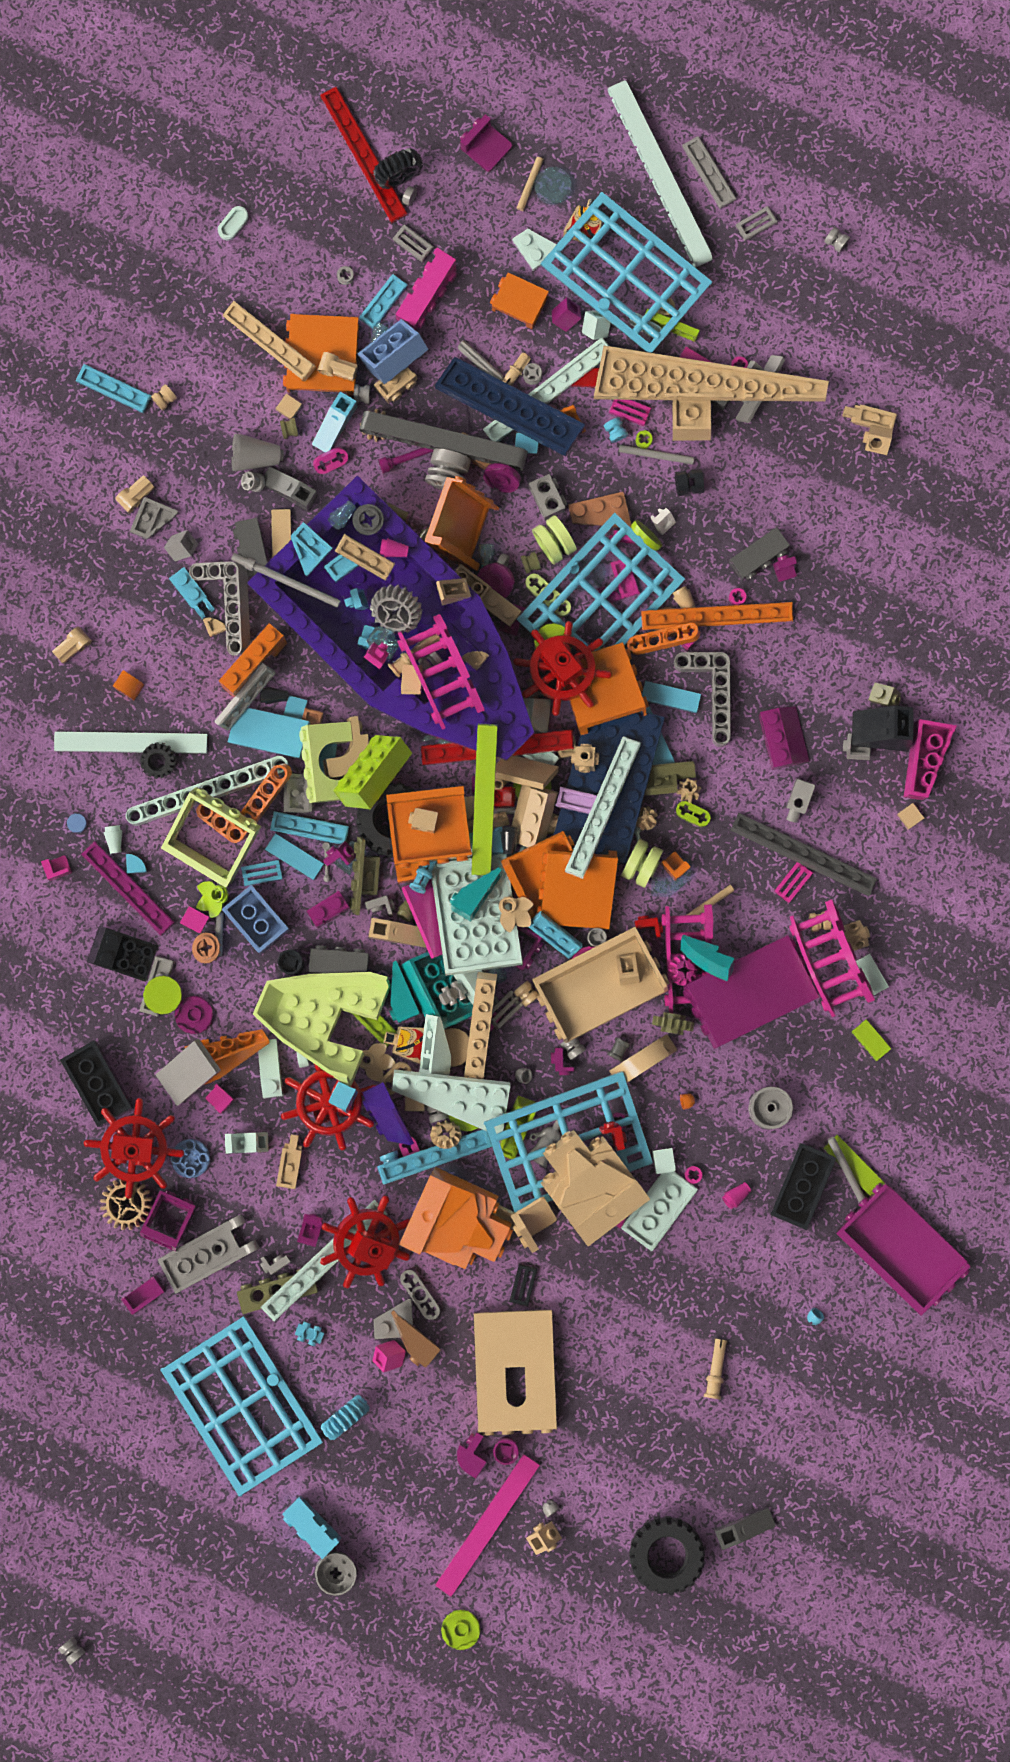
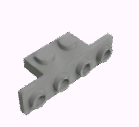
M771 355L764 369L755 361H750L747 368L778 373L785 359L782 356ZM742 401L744 404L736 416V420L750 423L762 401Z

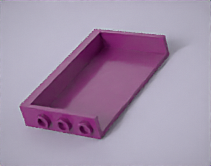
M788 935L734 961L733 972L728 981L709 973L683 987V994L686 1000L690 1001L693 1006V1015L696 1019L699 1018L702 1024L700 1026L701 1031L705 1036H708L714 1049L819 998L813 986L814 981L811 974L806 972L804 968L805 962L800 955L798 956L795 950L796 944Z
M886 1182L883 1184L878 1183L872 1190L873 1194L869 1198L864 1197L858 1204L860 1207L855 1212L852 1210L844 1218L846 1222L836 1231V1234L922 1316L932 1305L936 1306L943 1299L941 1296L946 1291L949 1293L957 1285L955 1282L960 1277L963 1279L970 1272L969 1268L971 1266Z

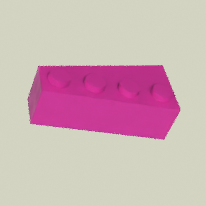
M436 248L433 252L435 254L434 260L432 262L428 261L425 265L424 276L417 278L412 288L413 294L408 293L395 314L396 320L402 319L415 331L424 325L426 321L424 317L428 312L432 313L436 307L435 301L437 298L443 297L447 290L446 285L448 282L452 283L457 276L456 259L439 248Z
M922 719L914 722L913 742L910 747L904 790L905 798L924 800L929 797L937 777V772L943 762V757L949 747L953 732H955L957 727L956 725Z

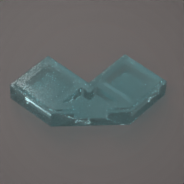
M683 860L684 862L686 861V862L691 866V861H692V860ZM691 868L676 881L672 877H652L651 896L670 898L690 880Z

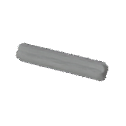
M463 340L458 345V349L480 370L499 380L503 379V375L466 341Z

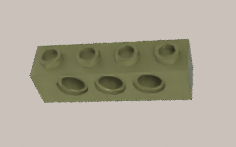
M288 1272L278 1275V1279L271 1281L270 1278L260 1280V1285L252 1287L251 1283L240 1286L241 1290L236 1293L242 1314L262 1309L261 1306L274 1295L272 1287L275 1284L282 1287L294 1275L289 1276ZM315 1282L301 1297L318 1293L317 1283ZM256 1290H261L264 1294L261 1301L255 1300L253 1296Z

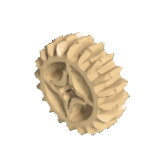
M120 1179L119 1185L114 1180V1188L110 1185L107 1186L110 1193H102L107 1199L100 1200L101 1203H106V1206L100 1209L107 1210V1213L103 1214L104 1218L111 1217L107 1221L108 1224L116 1221L114 1228H118L119 1224H121V1230H125L126 1224H128L129 1230H132L133 1223L136 1227H140L138 1220L145 1223L146 1218L143 1215L148 1216L149 1212L146 1209H151L153 1206L147 1205V1201H152L153 1198H146L150 1190L142 1191L146 1186L145 1184L138 1187L139 1182H134L133 1196L129 1199V1203L133 1207H126L125 1209L121 1201H127L128 1199L114 1195L118 1190L126 1187L125 1181ZM135 1192L140 1195L142 1207H139L134 1202ZM111 1201H114L119 1206L118 1216L112 1210ZM129 1210L139 1213L131 1220H123L124 1215Z

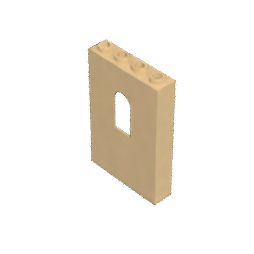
M552 1310L474 1313L478 1432H482L484 1436L494 1435V1432L502 1431V1435L514 1434V1431H521L522 1434H532L533 1430H541V1433H553V1429H557ZM525 1367L526 1400L521 1406H511L507 1401L505 1368Z

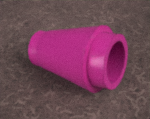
M388 538L387 540L382 539L380 555H384V557H407L409 546Z
M744 1182L725 1192L722 1199L728 1208H737L751 1192V1189Z

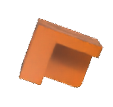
M673 852L660 863L675 881L691 868L676 852Z
M418 863L410 864L411 867L399 869V865L395 866L398 884L414 881L417 875L416 870L419 868Z

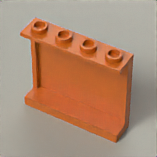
M290 314V320H287L286 331L289 332V338H286L285 342L315 365L316 368L305 382L287 368V375L283 376V387H286L289 393L290 390L345 392L347 395L354 396L356 376L352 382L334 375L333 377L323 375L317 369L324 352L332 353L341 360L357 365L359 318Z
M455 476V479L447 477L424 542L457 565L462 564L469 570L478 571L480 564L473 560L472 556L488 510H499V507L494 504V500L485 497L483 492L475 490V486L467 484L464 478Z
M622 642L593 651L595 669L610 671L612 677L609 679L594 677L591 686L586 691L594 702L592 708L587 707L580 697L569 700L581 735L588 734V727L640 711L646 716V708L649 707L646 696L642 697L641 695L643 691L640 680L637 681L635 678L637 675L636 667L634 664H630L629 660L632 657L629 648L625 649ZM583 658L580 661L583 667L587 668V663ZM580 675L576 678L579 684L584 680L585 675ZM570 684L564 687L565 690L573 689Z
M464 786L386 795L394 865H399V869L411 867L410 864L418 863V866H427L432 861H437L438 864L449 863V859H457V862L467 861L468 857L472 856ZM415 808L438 812L434 833L411 829L412 824L408 823L410 812H414Z
M564 831L501 860L518 898L525 897L533 903L532 908L527 911L531 919L536 915L537 906L541 905V900H538L539 888L543 887V882H540L541 870H545V864H542L543 852H547V846H550L551 851L573 852L572 847L575 846L570 835L566 837Z
M547 846V852H543L542 864H545V870H541L540 882H543V887L539 888L538 900H541V905L537 906L536 915L541 911L559 926L609 929L618 862L617 852L609 850L608 855L594 854L582 879L565 872L573 852L551 851L550 846Z

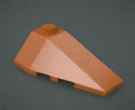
M261 1029L239 1033L237 1038L233 1039L221 1036V1041L209 1043V1039L200 1040L221 1070L204 1085L222 1078L269 1044V1039L264 1031Z

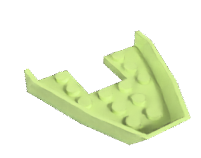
M372 972L306 974L266 981L253 1015L283 1043L343 1084L351 1087L364 1053L362 1050L329 1042L341 1011L378 1020L391 986L387 976Z

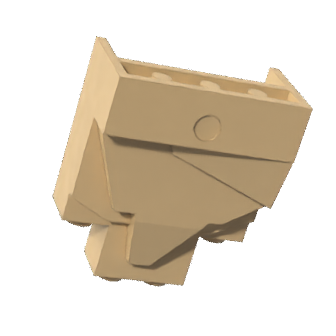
M574 1130L568 1131L561 1136V1140L546 1147L545 1152H543V1155L555 1169V1172L547 1174L543 1178L541 1185L587 1246H590L650 1200L603 1136L593 1139L590 1142V1146L586 1147Z

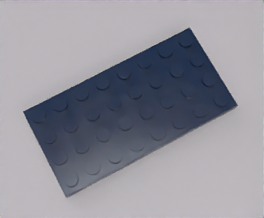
M640 711L588 727V734L580 736L578 746L590 744L592 747H595L596 753H599V765H595V771L582 773L575 769L573 763L567 789L598 795L622 737L624 736L641 743L594 854L608 855L609 850L616 851L618 856L617 863L626 865L665 717L650 713L644 716L643 712ZM582 755L581 758L587 759L588 756ZM561 808L554 835L564 831L566 837L571 836L576 846L589 814Z

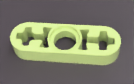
M530 574L526 578V588L536 597L539 595L537 593L539 588L535 585L531 587L530 579H538L537 584L540 587L543 584L545 585L540 593L549 584L538 574ZM555 589L552 591L554 594L553 599L543 601L547 607L560 595ZM567 599L561 604H566L567 611L564 612L562 610L559 612L558 607L554 612L557 616L565 617L570 613L571 605Z

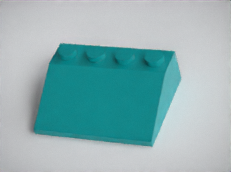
M425 952L409 959L400 966L424 1017H426V1014L441 1017L444 1030L472 1017L473 1005L466 994L465 999L459 1001L457 998V1003L452 1006L449 1003L443 1005L439 999V995L443 993L441 989L446 986L451 989L450 984L457 981L454 975H445L443 955L431 959L429 952Z

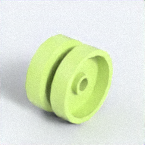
M554 515L546 520L547 529L543 525H538L532 529V533L546 557L555 565L562 560V552L569 556L577 551V548L568 530L558 517Z
M639 839L621 877L631 880L635 872L638 871L639 875L636 879V884L645 888L660 863L658 861L663 850L654 846L647 856L645 852L648 848V842Z

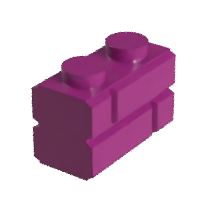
M337 891L306 912L317 929L341 915L342 912L344 913L349 910L350 907L341 893Z

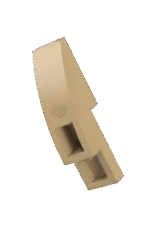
M462 564L455 570V573L462 579L466 578L467 584L480 596L486 610L511 627L522 611L494 591L491 586Z

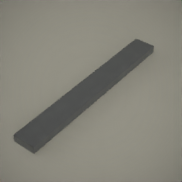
M738 813L730 830L867 896H870L877 881V878L743 814Z

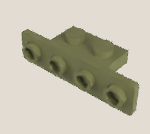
M695 762L652 765L645 795L678 793L677 779L696 777Z
M357 837V842L354 843L356 861H353L352 870L355 872L354 880L351 881L353 898H350L349 907L355 915H360L361 895H377L380 857L364 855L365 839Z

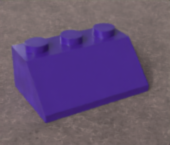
M382 1082L362 1092L365 1098L362 1102L367 1112L371 1110L369 1115L374 1124L378 1123L375 1126L380 1136L384 1134L387 1141L407 1145L414 1144L385 1084Z

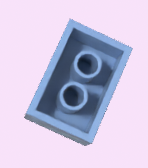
M400 319L360 351L358 356L367 370L385 385L398 373L406 369L413 361L420 358L428 348L419 333Z
M252 885L222 909L260 955L290 931Z

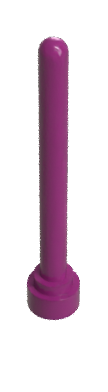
M420 448L392 459L383 457L378 459V462L384 474L390 472V469L395 465L433 452V450Z

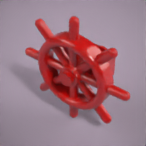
M571 621L566 622L564 635L554 636L546 640L538 630H532L531 635L538 642L539 646L533 652L531 660L520 658L513 660V664L516 666L530 668L533 685L522 692V697L526 699L539 691L544 696L553 699L552 714L554 716H558L560 713L561 701H568L580 697L587 707L592 708L594 702L586 691L591 686L594 677L606 679L612 677L610 671L595 669V660L592 652L603 644V640L598 638L587 646L579 639L571 637L573 628ZM570 647L576 649L578 653L572 656ZM583 658L587 663V668H584L580 661ZM538 669L550 670L551 672L541 679ZM580 675H585L584 680L579 684L576 678ZM556 678V689L546 685ZM567 684H570L573 688L563 691V687Z
M314 1064L316 1072L307 1077L303 1083L287 1077L285 1083L298 1090L296 1097L297 1109L282 1113L281 1119L288 1120L299 1116L305 1126L310 1129L303 1142L304 1147H310L316 1134L335 1136L339 1149L343 1151L346 1149L343 1133L351 1129L357 1121L369 1128L374 1126V1121L361 1115L363 1108L362 1096H364L362 1092L376 1086L375 1084L360 1089L355 1080H353L351 1087L356 1089L358 1094L354 1100V1107L351 1106L349 1112L345 1113L342 1109L329 1103V1099L339 1080L336 1081L333 1089L330 1090L327 1079L336 1078ZM318 1081L320 1082L322 1093L311 1089ZM306 1095L310 1096L308 1097L310 1104L305 1106ZM313 1112L315 1122L308 1117L307 1113ZM338 1115L339 1118L348 1116V1118L340 1124ZM331 1121L333 1127H325L321 1125L322 1123Z
M141 1098L136 1099L134 1115L125 1116L118 1120L115 1119L107 1108H103L101 1114L110 1126L105 1131L102 1140L86 1139L84 1141L85 1147L100 1149L101 1158L105 1165L103 1169L94 1175V1180L98 1182L111 1173L115 1177L126 1181L125 1197L127 1199L133 1196L134 1182L143 1181L150 1177L156 1181L160 1188L165 1189L167 1183L158 1171L164 1164L166 1156L183 1157L185 1155L183 1150L168 1148L167 1139L163 1132L165 1128L175 1121L174 1116H168L159 1124L142 1116L143 1099ZM133 1124L132 1135H128L122 1126ZM141 1125L150 1129L143 1137L140 1136ZM155 1136L158 1140L159 1147H153ZM152 1154L158 1155L154 1165L151 1164ZM128 1160V1172L118 1168L121 1163L126 1164ZM136 1165L144 1166L146 1171L135 1173Z
M388 1196L382 1197L377 1210H358L355 1199L349 1197L347 1203L351 1214L346 1216L338 1227L328 1223L322 1224L324 1231L334 1234V1253L321 1258L320 1264L327 1265L338 1260L349 1271L343 1283L344 1288H350L355 1275L368 1276L373 1274L377 1284L384 1286L385 1281L381 1271L387 1270L395 1257L405 1261L410 1259L408 1253L398 1250V1231L407 1228L410 1219L394 1224L384 1214L389 1202ZM372 1219L368 1230H366L363 1220ZM379 1222L384 1223L386 1229L375 1233ZM356 1224L358 1231L356 1233L349 1232L351 1227ZM344 1240H351V1244L344 1248ZM350 1254L354 1258L353 1263L347 1259L346 1255ZM362 1261L369 1263L367 1265H360Z

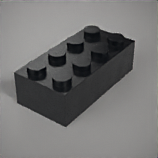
M93 1040L60 1059L97 1127H103L108 1124V1121L101 1114L103 1108H107L115 1119L134 1109L97 1041Z
M800 1143L770 1215L807 1231L837 1158Z

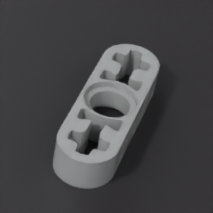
M404 1271L400 1277L402 1285L423 1316L429 1320L436 1319L440 1314L438 1304L415 1271ZM407 1273L414 1275L412 1280L415 1284L417 1282L420 1283V1286L415 1287L412 1292L409 1290L412 1287L410 1282H404L405 1274ZM423 1289L426 1293L425 1299L417 1300L414 1295L415 1291ZM428 1298L431 1299V1302H428L430 1307H436L435 1316L427 1315L428 1308L425 1305L423 1308L420 1306Z

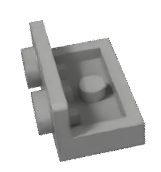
M292 774L284 785V812H312L314 803H309V799L306 796L308 786L304 774Z

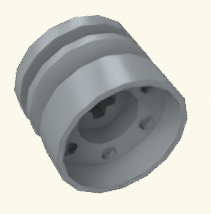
M436 448L433 450L430 463L436 467L428 468L427 472L430 475H426L425 482L437 489L443 490L447 477L455 479V476L464 478L460 474L468 473L471 459L458 452Z
M338 1551L329 1552L323 1559L320 1558L315 1568L316 1582L319 1588L326 1594L333 1596L343 1595L355 1584L357 1576L356 1567L352 1559L345 1553ZM335 1567L341 1572V1575H337V1578H333V1574H330V1571H333Z

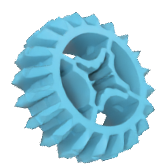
M360 1395L352 1398L321 1425L324 1435L330 1440H335L369 1411L370 1407L367 1401Z

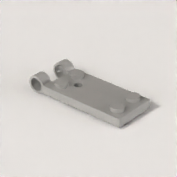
M242 1214L177 1248L176 1252L172 1251L157 1259L175 1294L260 1248L256 1239L242 1247L236 1241L231 1230L246 1223ZM216 1245H221V1252L215 1251Z

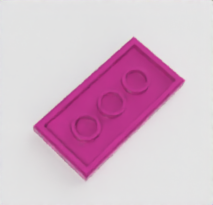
M432 879L428 881L425 887V894L412 890L409 885L404 886L401 889L431 959L443 955Z

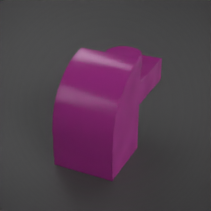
M478 1431L476 1434H470L466 1441L467 1447L460 1443L457 1450L459 1466L475 1479L487 1461L474 1452L484 1437Z

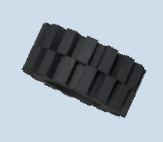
M156 742L155 744H150L143 751L140 758L141 768L144 769L143 772H147L148 776H153L154 779L168 776L176 764L174 750L172 751L169 745L167 747L165 743L159 744V742ZM152 755H163L165 765L163 767H155L151 763Z

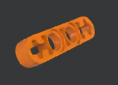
M686 623L633 636L628 640L627 647L635 655L645 654L697 641L701 632L694 623ZM690 629H693L694 632H692V635L689 636L688 633H690ZM671 633H677V638L674 641L668 640ZM653 637H659V642L656 645H650ZM636 642L639 643V645L637 646V649H635V648L633 647V646L636 645Z

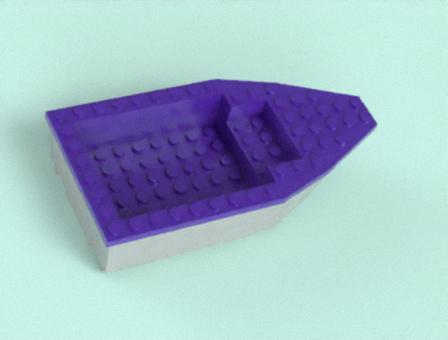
M357 475L307 524L309 528L332 547L329 554L308 577L304 573L292 540L265 565L269 569L341 600L338 608L259 572L247 584L370 707L425 734L476 751L478 723L498 725L496 757L507 761L534 735V730L508 652L480 596L468 585L471 594L470 598L442 606L436 582L439 580L462 578ZM366 504L378 507L384 518L382 529L376 534L369 536L360 534L353 525L355 511L360 506ZM364 513L365 521H363V523H368V525L372 527L371 520L374 519V517L370 518L366 513ZM344 534L380 554L382 539L387 540L388 538L409 546L407 557H385L395 563L386 581L358 566L336 583L324 568L326 564L340 555L335 552V549ZM390 584L395 588L399 584L401 589L406 587V591H413V597H418L417 602L421 603L422 609L421 620L416 628L412 629L409 633H403L405 640L432 628L436 624L433 617L440 614L461 658L466 653L473 651H482L489 655L477 671L463 660L470 675L467 680L471 679L474 688H476L485 709L484 711L477 713L475 707H468L442 719L446 727L442 729L439 723H434L431 713L434 711L424 689H422L421 694H401L402 673L400 674L401 677L398 678L388 666L389 663L392 664L400 658L401 653H406V651L402 652L397 641L400 640L399 632L396 634L392 630L387 632V629L382 627L383 633L380 644L383 642L388 646L385 651L389 655L380 669L364 658L367 650L359 648L357 643L359 637L362 636L365 625L374 628L380 627V623L375 622L376 617L371 616L372 611L370 610L371 600L379 589L381 590L384 586L388 587ZM355 588L363 589L369 608L358 610L355 607H346L344 600L351 597L350 590ZM416 644L409 646V649L411 650ZM448 648L436 651L443 661L448 660V657L451 656ZM450 667L426 678L425 683L429 692H432L458 680L460 674L457 667ZM459 687L433 699L438 712L467 700L466 697L469 694L466 687Z

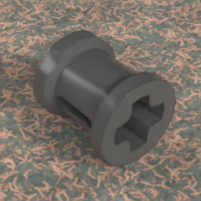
M615 1037V1043L607 1055L622 1062V1057L626 1049L630 1047V1044Z

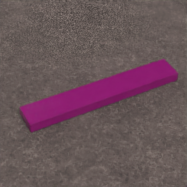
M96 841L81 854L160 936L175 923Z

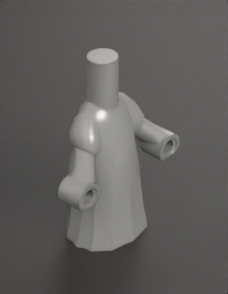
M557 1120L552 1127H546L541 1132L530 1135L529 1138L532 1141L541 1137L530 1152L561 1140L560 1127ZM545 1156L532 1160L547 1168L548 1160Z

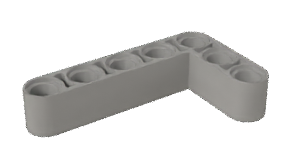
M237 562L193 564L189 569L192 579L223 580L227 651L234 656L241 655L250 645L247 569L244 565ZM237 624L239 625V631L236 629ZM238 643L240 644V650H239V651H238V649H237V644H238Z
M682 652L677 654L673 664L678 672H711L712 742L717 747L726 746L730 740V659L728 655L723 652ZM684 658L688 664L684 667L679 666L677 660ZM703 658L707 664L701 667L696 663V660ZM722 658L726 664L720 667L716 664L715 660ZM723 677L726 684L718 685L716 678ZM723 696L726 699V703L718 704L716 697ZM724 715L726 722H717L716 716ZM719 733L724 734L726 741H717L716 735Z

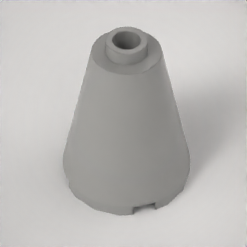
M239 433L233 436L232 471L279 465V462L283 461L284 451L280 449L279 445Z

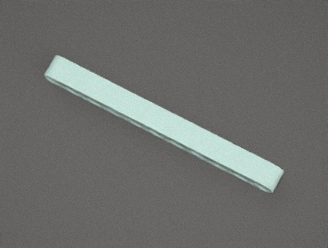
M624 80L609 87L608 93L610 97H613L612 102L618 114H621L620 118L626 130H629L628 134L634 146H637L636 150L642 163L645 162L644 167L650 179H653L652 183L658 195H661L660 199L666 211H669L668 216L674 228H677L676 232L682 244H685L684 248L690 260H693V266L696 268L713 260L701 231L628 83Z

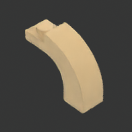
M358 716L346 719L347 722L351 723L353 740L349 742L346 753L341 757L323 760L324 773L330 779L344 776L348 772L349 767L358 759L359 754L368 745V734H360L362 732V723L360 720L358 721Z
M666 1034L609 1072L611 1075L621 1071L624 1072L627 1083L676 1052L677 1048L668 1034Z

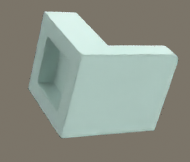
M596 310L586 311L582 333L593 340L600 339L601 337L607 338L611 322Z
M672 1148L652 1151L656 1174L674 1172L676 1170Z

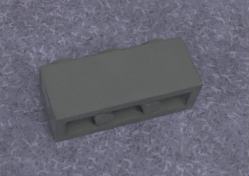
M257 517L235 522L236 528L233 529L235 540L238 539L240 544L237 547L238 555L247 559L250 557L256 560V563L265 566L268 562ZM247 569L248 581L257 573V571H250Z
M776 527L731 558L729 564L741 581L744 579L749 581L757 575V570L760 568L765 570L773 564L771 562L773 559L785 556L790 545Z
M315 946V949L310 951L309 972L319 974L368 972L369 953H365L364 949H354V952H347L346 948L335 947V950H327V946Z

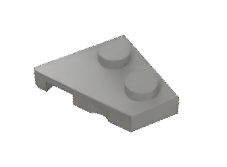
M144 497L130 533L148 540L175 517L178 511Z
M407 1299L373 1319L375 1339L401 1337L391 1314L393 1310L413 1325L411 1299Z

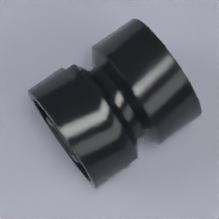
M693 469L689 473L686 471L675 472L677 496L689 495V492L693 494L704 493L702 469ZM690 478H693V484H694V486H690V484H689V479H690Z
M285 950L278 957L277 964L279 969L288 976L298 975L304 968L303 957L295 950Z

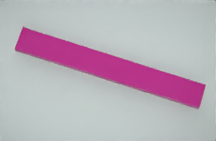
M525 1454L522 1455L435 1584L436 1587L449 1596L454 1594L540 1466L537 1462Z

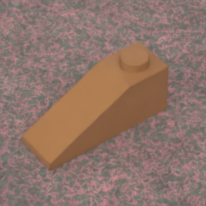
M393 1310L391 1314L404 1346L411 1356L409 1359L415 1365L419 1366L421 1364L426 1368L439 1353L440 1348Z

